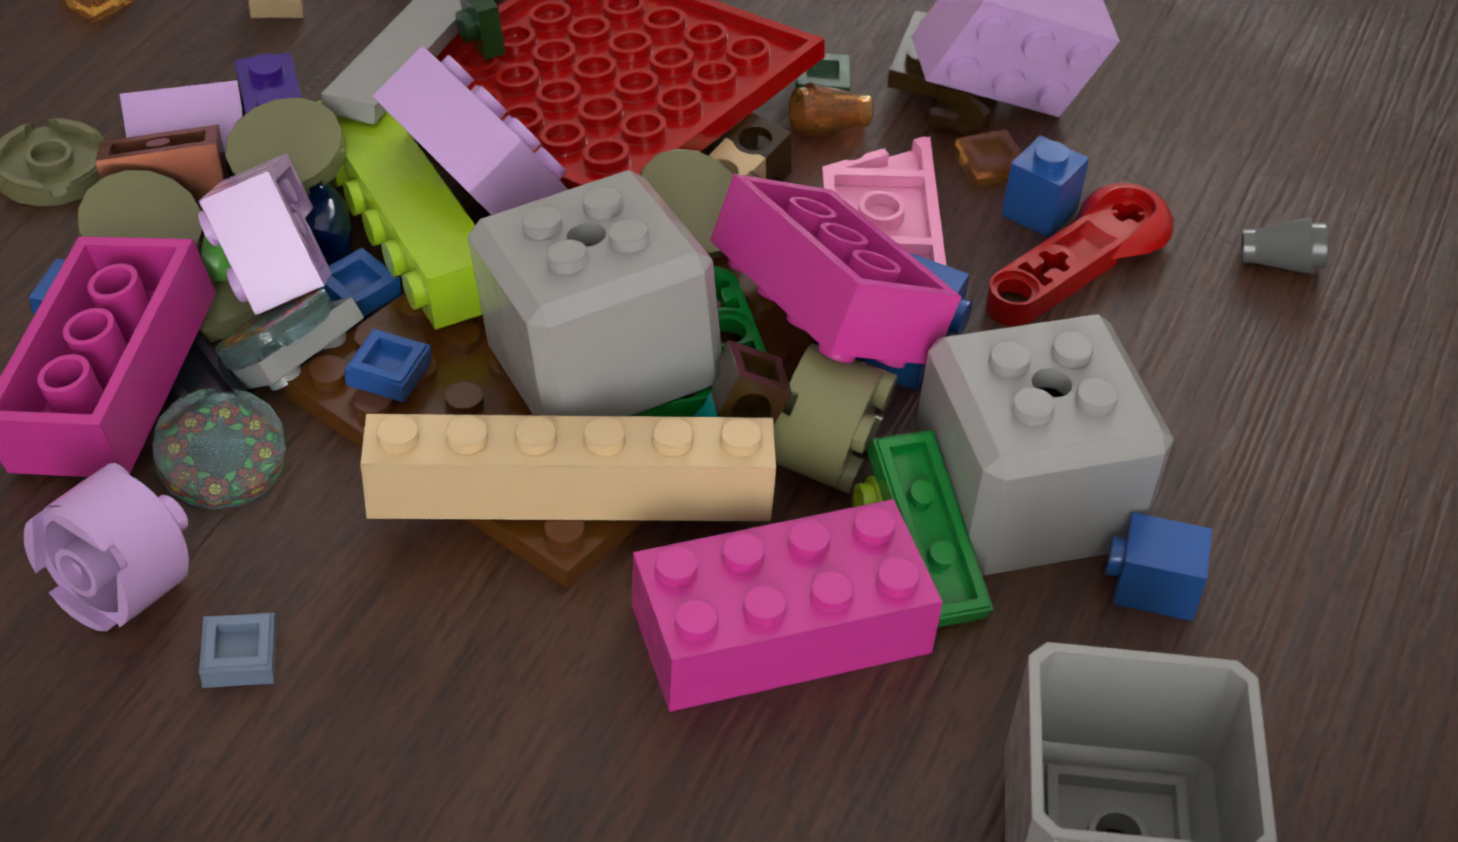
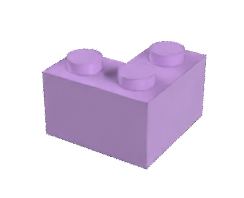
M287 153L221 181L199 200L203 211L198 213L201 228L208 241L214 247L221 245L231 265L226 270L229 284L240 302L249 301L255 315L323 287L332 273L305 219L313 209V206Z

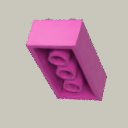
M733 174L710 239L729 258L728 264L733 269L746 274L758 285L757 292L763 297L776 302L787 313L786 319L792 325L805 330L819 343L818 350L831 359L850 363L855 360V357L869 358L894 368H903L906 362L926 364L929 349L938 338L946 336L962 296L833 190Z
M77 238L0 376V461L7 473L89 477L109 463H116L122 466L129 474L131 473L217 294L193 239Z
M894 499L633 552L631 605L669 712L933 652L943 601Z

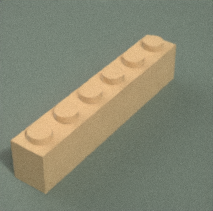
M366 414L360 464L367 519L771 521L776 476L773 418Z

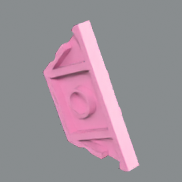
M930 137L913 139L911 151L889 157L888 152L883 148L866 153L857 160H843L822 167L821 188L831 189L907 252L947 266Z

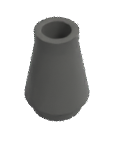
M1311 217L1255 229H1242L1241 261L1242 263H1256L1306 274L1311 273V268H1325L1327 261L1326 223L1312 222Z

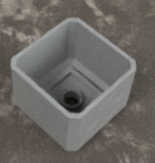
M627 170L482 218L467 237L488 346L533 415L631 416L714 385L720 373L718 360L722 354L713 259L644 177Z
M1099 314L940 337L928 351L914 432L932 429L934 431L982 575L1108 554L1113 536L1125 538L1132 512L1152 515L1174 438L1114 328Z
M1046 642L1028 656L1004 749L1005 842H1277L1259 680L1256 675L1239 661ZM1105 829H1115L1125 834L1107 833L1100 831Z

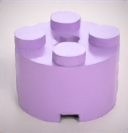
M116 463L107 464L44 507L24 527V546L28 560L35 573L46 567L58 584L49 594L71 617L97 631H108L116 624H119L120 628L174 588L188 575L189 554L182 534L188 527V519L183 508L170 496L161 495L157 497L148 487L130 476L122 466Z

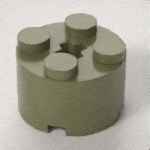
M811 343L802 356L789 383L792 394L784 407L783 413H780L774 424L777 465L850 495L864 462V459L855 455L857 452L863 454L872 439L878 437L884 416L874 413L875 407L881 410L885 409L898 375L857 358L850 363L836 361L822 354L818 350L817 344Z

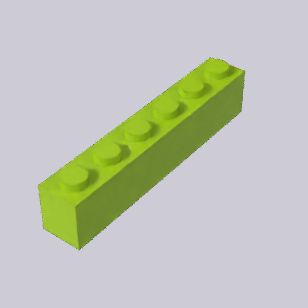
M388 111L375 124L336 116L346 140V153L342 166L331 181L335 187L343 186L345 198L352 215H362L363 225L371 245L382 246L383 257L391 276L402 277L404 291L412 309L422 308L435 330L482 315L467 238L474 229L475 224L411 134Z

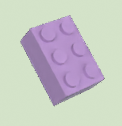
M937 0L912 35L926 81L1056 117L1062 115L1120 42L1103 0Z
M422 45L373 95L491 215L568 190L560 181L567 173L561 164L542 146L535 153L533 152L540 142L518 119L508 115L501 121L500 118L507 112L506 109L483 86L479 87L476 85L470 91L467 87L474 79L449 54L440 62Z

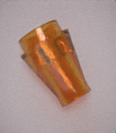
M811 82L807 83L804 88H795L789 101L791 127L795 132H804L807 137L853 127H867L871 124L873 118V101L869 94H856Z

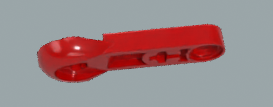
M1126 182L1110 183L1097 188L1083 201L1075 222L1008 264L991 277L985 304L987 313L993 320L1004 325H1025L1115 266L1118 259L1149 254L1163 248L1171 240L1174 226V218L1166 201L1156 192L1137 184ZM1004 292L1017 293L1024 296L1027 301L1020 303L1011 302L1003 299L999 294Z

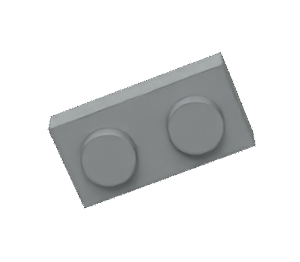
M352 297L323 303L231 368V371L245 390L267 385L272 391L279 390L288 385L286 381L298 377L301 372L300 364L314 354L318 355L326 348H335L342 345L346 340V331L361 321L364 316Z

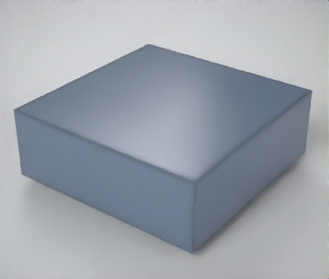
M275 613L203 617L199 665L202 688L274 684L277 639Z

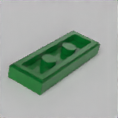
M933 429L872 439L867 447V453L883 501L894 499L943 601L938 627L986 619L994 609Z

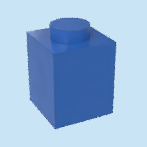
M1040 135L1011 163L1001 215L1047 238L1052 237L1078 210L1089 158L1067 148L1062 143L1052 141Z
M1132 512L1125 538L1113 536L1108 552L1105 575L1117 577L1113 604L1193 621L1208 577L1212 529Z

